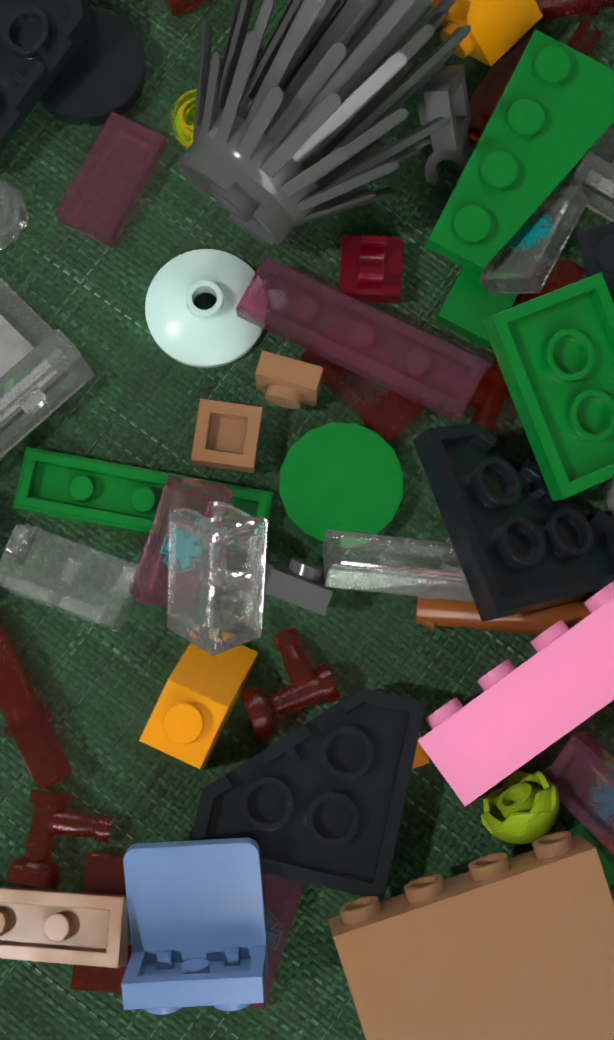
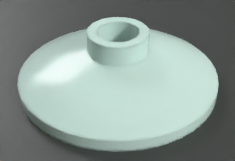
M198 249L178 255L157 272L146 295L145 315L153 339L168 356L188 366L215 368L240 359L257 343L267 319V299L258 275L242 259L221 250ZM201 293H211L217 300L212 308L202 310L193 304L194 299Z

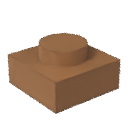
M262 350L255 372L256 390L265 392L264 398L267 401L281 407L300 409L302 403L316 407L322 387L323 367Z
M200 399L191 454L192 465L254 473L263 407Z

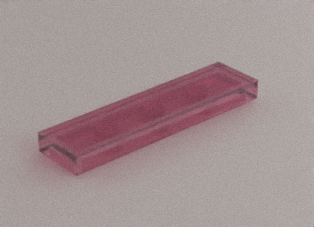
M264 257L236 307L238 317L458 423L461 422L488 370L489 362L268 257Z

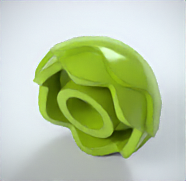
M521 771L513 772L506 777L502 787L492 789L484 795V813L481 815V821L494 837L504 842L514 844L531 843L547 834L556 822L560 808L558 788L556 784H552L540 771H536L533 774Z

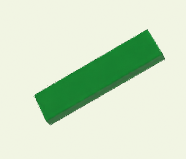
M26 447L13 508L18 512L165 539V535L174 536V528L190 523L191 530L200 525L210 534L205 541L212 542L211 548L253 555L248 549L234 544L240 530L255 534L265 542L274 496L273 492ZM184 526L175 529L177 539L168 537L166 538L169 540L179 541L177 533L178 530L187 528L188 535L190 538L199 529L205 536L197 544L208 545L207 547L210 546V544L201 543V541L207 536V534L199 527L192 534H190L189 526Z

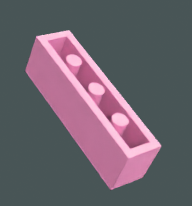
M614 581L584 602V605L591 614L569 629L561 619L533 639L530 643L537 653L516 668L508 658L481 677L477 682L484 692L463 707L458 698L455 697L425 719L432 730L417 741L465 807L614 700Z

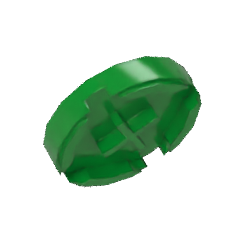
M331 422L307 431L290 447L280 468L279 497L288 519L305 538L325 547L352 548L375 538L392 523L403 499L404 473L395 450L377 432L356 423Z

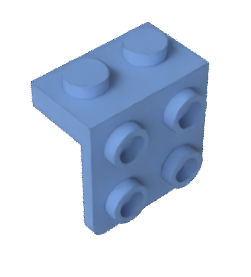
M245 837L138 843L131 845L126 850L123 858L132 953L121 982L123 1009H145L148 1013L163 1015L176 1012L182 1007L214 1006L222 1011H237L254 1003H264L269 971V953L261 856L258 843L251 838Z

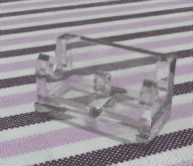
M216 501L211 502V516L214 518L202 516L198 511L182 507L170 511L167 628L211 656L262 637L263 591L265 587L268 532L267 519L261 516L253 517L230 504Z
M25 523L24 526L17 524L0 560V588L120 633L145 568L142 565L128 562L44 531L28 523Z

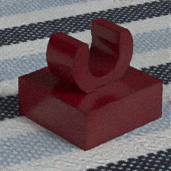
M342 234L338 301L399 304L403 238L381 235Z

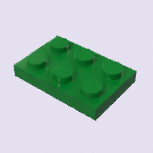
M600 272L481 320L552 501L566 499L614 477V303L603 274Z

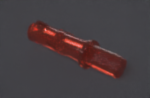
M0 618V711L7 724L3 733L6 738L13 737L35 786L39 789L52 787L70 776L72 768L50 724L49 719L54 714L50 708L44 709Z

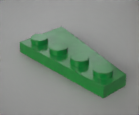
M535 29L424 248L480 276L531 218L534 212L555 191L571 170L614 123V70Z

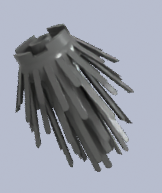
M237 0L224 57L222 59L220 54L215 51L211 58V64L213 28L204 18L201 34L193 143L177 164L179 171L203 197L209 192L215 200L231 212L228 216L230 220L269 245H272L274 242L279 245L294 226L399 194L390 187L374 192L365 189L350 195L346 192L397 170L400 166L398 162L421 151L419 149L431 143V140L426 138L427 136L449 124V118L437 117L385 147L374 142L408 117L409 112L407 109H396L446 65L443 63L457 50L454 47L470 32V25L458 27L398 83L413 67V63L409 60L433 36L435 29L445 20L449 14L448 10L457 0H441L399 47L398 45L434 0H343L342 3V0H290L264 51L261 44L274 10L273 0L263 1L253 31L247 34L255 0H242L241 4Z

